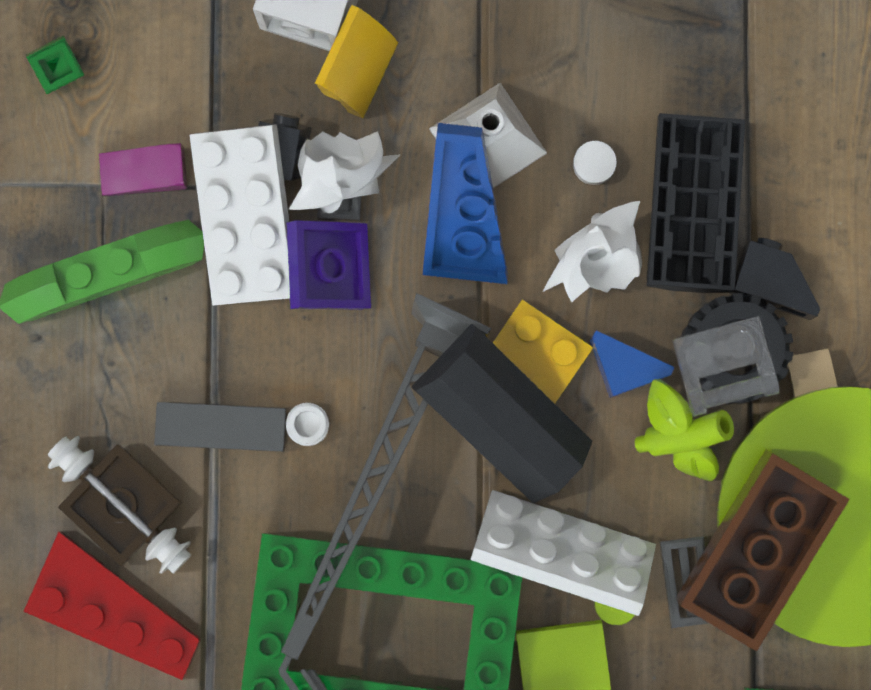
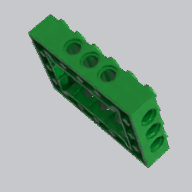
M262 533L241 690H290L279 674V668L286 656L281 651L295 622L297 608L300 607L301 598H298L300 583L312 584L331 541ZM338 542L335 550L349 543ZM356 545L335 587L474 605L470 626L468 658L465 666L464 690H508L522 577L465 558ZM344 554L330 560L334 570H336ZM327 570L320 584L330 581ZM288 666L286 672L299 690H312L302 676L301 670L298 672L288 671ZM317 674L327 690H452L437 686L436 689L407 686L402 684L403 681L395 680L394 683L362 680L360 676L356 675L335 677Z

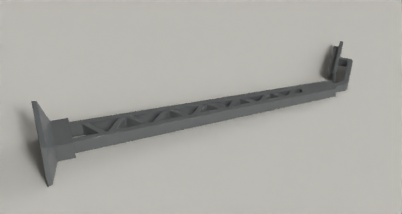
M418 293L415 295L411 312L423 325L415 343V346L418 347L281 651L286 656L279 668V674L290 690L299 689L286 670L292 658L298 660L428 406L424 399L420 406L418 405L410 387L425 373L414 374L424 350L440 357L471 324L476 326L487 338L491 331L490 327ZM405 395L414 416L392 423ZM408 427L394 455L387 434ZM383 444L389 464L371 469ZM384 474L373 496L367 480ZM361 490H363L368 506L352 511ZM363 516L353 535L348 521ZM344 531L349 544L335 550ZM344 554L336 570H334L330 560ZM327 570L330 581L320 584ZM325 590L321 600L317 603L315 594ZM310 604L313 610L312 616L306 614ZM305 669L301 670L302 676L312 690H327L313 669H309L307 672Z

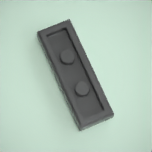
M157 402L154 445L284 452L287 409Z

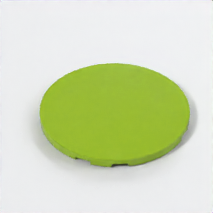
M852 386L828 387L810 391L780 404L750 429L751 431L745 436L736 451L733 452L725 469L718 500L717 527L721 524L766 449L849 498L850 500L774 624L791 634L819 644L841 647L871 645V389Z

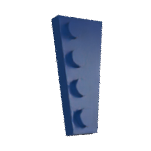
M438 123L423 275L499 284L508 283V270L482 127Z

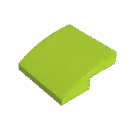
M602 620L515 631L523 690H611Z

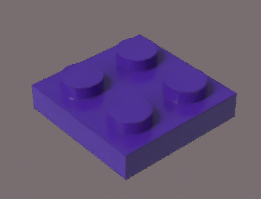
M299 220L287 222L290 309H370L371 293L367 223Z

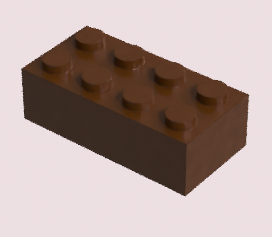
M766 449L676 596V600L684 609L757 652L850 499Z

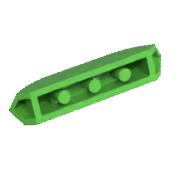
M190 220L179 221L146 230L43 266L7 282L4 285L0 298V309L18 324L31 322L191 266L203 259V231Z

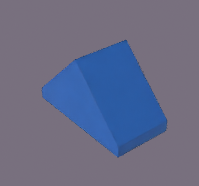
M597 330L589 341L593 347L592 351L610 398L651 384L654 379H665L671 376L675 368Z

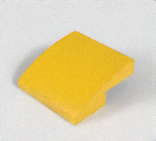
M351 5L315 84L324 95L340 101L348 113L364 118L398 45L397 40L373 17L362 9Z

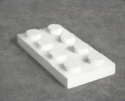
M277 124L190 134L212 305L290 298L287 244L289 214Z
M492 490L470 560L639 616L644 605L656 544Z

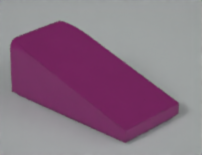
M181 143L99 153L102 196L187 189L185 152Z

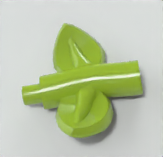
M654 379L649 390L647 402L648 416L652 427L647 428L645 435L635 438L636 450L639 453L649 451L653 456L673 454L674 466L679 471L702 480L713 481L719 473V464L709 446L728 441L733 437L734 425L731 416L725 410H720L693 420L692 411L687 401L673 387L661 379Z

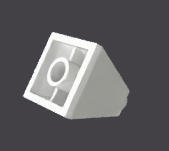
M498 83L438 122L483 128L493 188L547 154L501 83ZM438 123L429 128L435 139Z

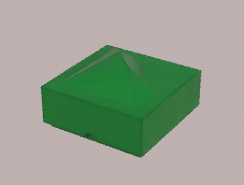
M64 35L26 54V58L46 94L85 75Z

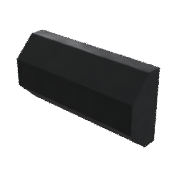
M659 113L646 286L669 291L696 293L735 291L746 119Z
M473 324L411 386L532 503L558 493L583 467L593 442Z

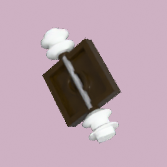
M79 436L71 441L67 437L62 438L48 453V456L52 459L48 468L52 469L60 466L65 471L62 478L63 482L75 481L78 478L82 482L58 508L120 567L124 566L140 547L147 542L149 545L146 549L145 560L157 558L162 563L160 574L164 573L167 569L174 574L190 558L191 554L186 549L191 542L178 543L174 539L177 531L176 528L164 529L161 533L158 528L182 502L120 444H117L93 468L91 464L93 463L94 450L82 452L77 447L80 440Z

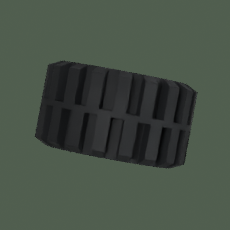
M733 293L731 296L725 297L723 295L715 298L701 307L688 320L689 323L683 329L680 337L682 344L679 347V356H682L683 360L681 368L683 373H687L691 379L690 385L694 389L698 388L703 392L702 396L709 400H718L719 403L727 405L731 403H737V405L748 403L772 392L778 387L779 381L786 377L789 371L786 369L787 365L793 359L794 352H791L789 344L793 343L792 333L787 334L784 326L788 325L784 316L779 318L774 313L777 308L772 304L768 303L765 305L760 302V297L754 295L744 297L743 293ZM734 324L746 328L752 333L758 343V361L755 367L745 374H729L722 370L713 358L711 350L713 336L720 328L726 325Z

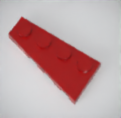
M59 531L23 612L183 680L201 638L158 605L156 606L127 581L122 580L104 566L105 564L92 554L83 550L66 534Z

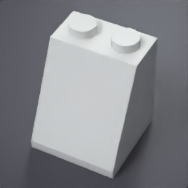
M256 0L253 11L261 30L330 51L351 5L356 6L358 0Z

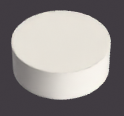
M589 141L579 147L573 159V169L576 176L582 182L589 185L605 183L611 178L616 168L614 151L609 145L601 141Z
M302 403L295 406L289 412L286 419L288 435L294 442L303 446H314L320 443L329 431L330 424L326 412L313 403Z

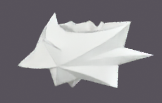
M322 131L312 140L307 139L300 150L298 169L302 180V187L289 209L321 208L323 213H333L338 210L344 199L378 194L377 178L401 154L383 156V148L378 131L358 140L350 138L341 132L336 137H333Z
M640 201L614 207L603 214L596 213L592 216L589 225L558 246L554 251L560 261L543 292L563 283L571 302H573L589 287L607 293L611 288L626 289L634 277L639 276L642 268L641 249L636 241L633 226Z

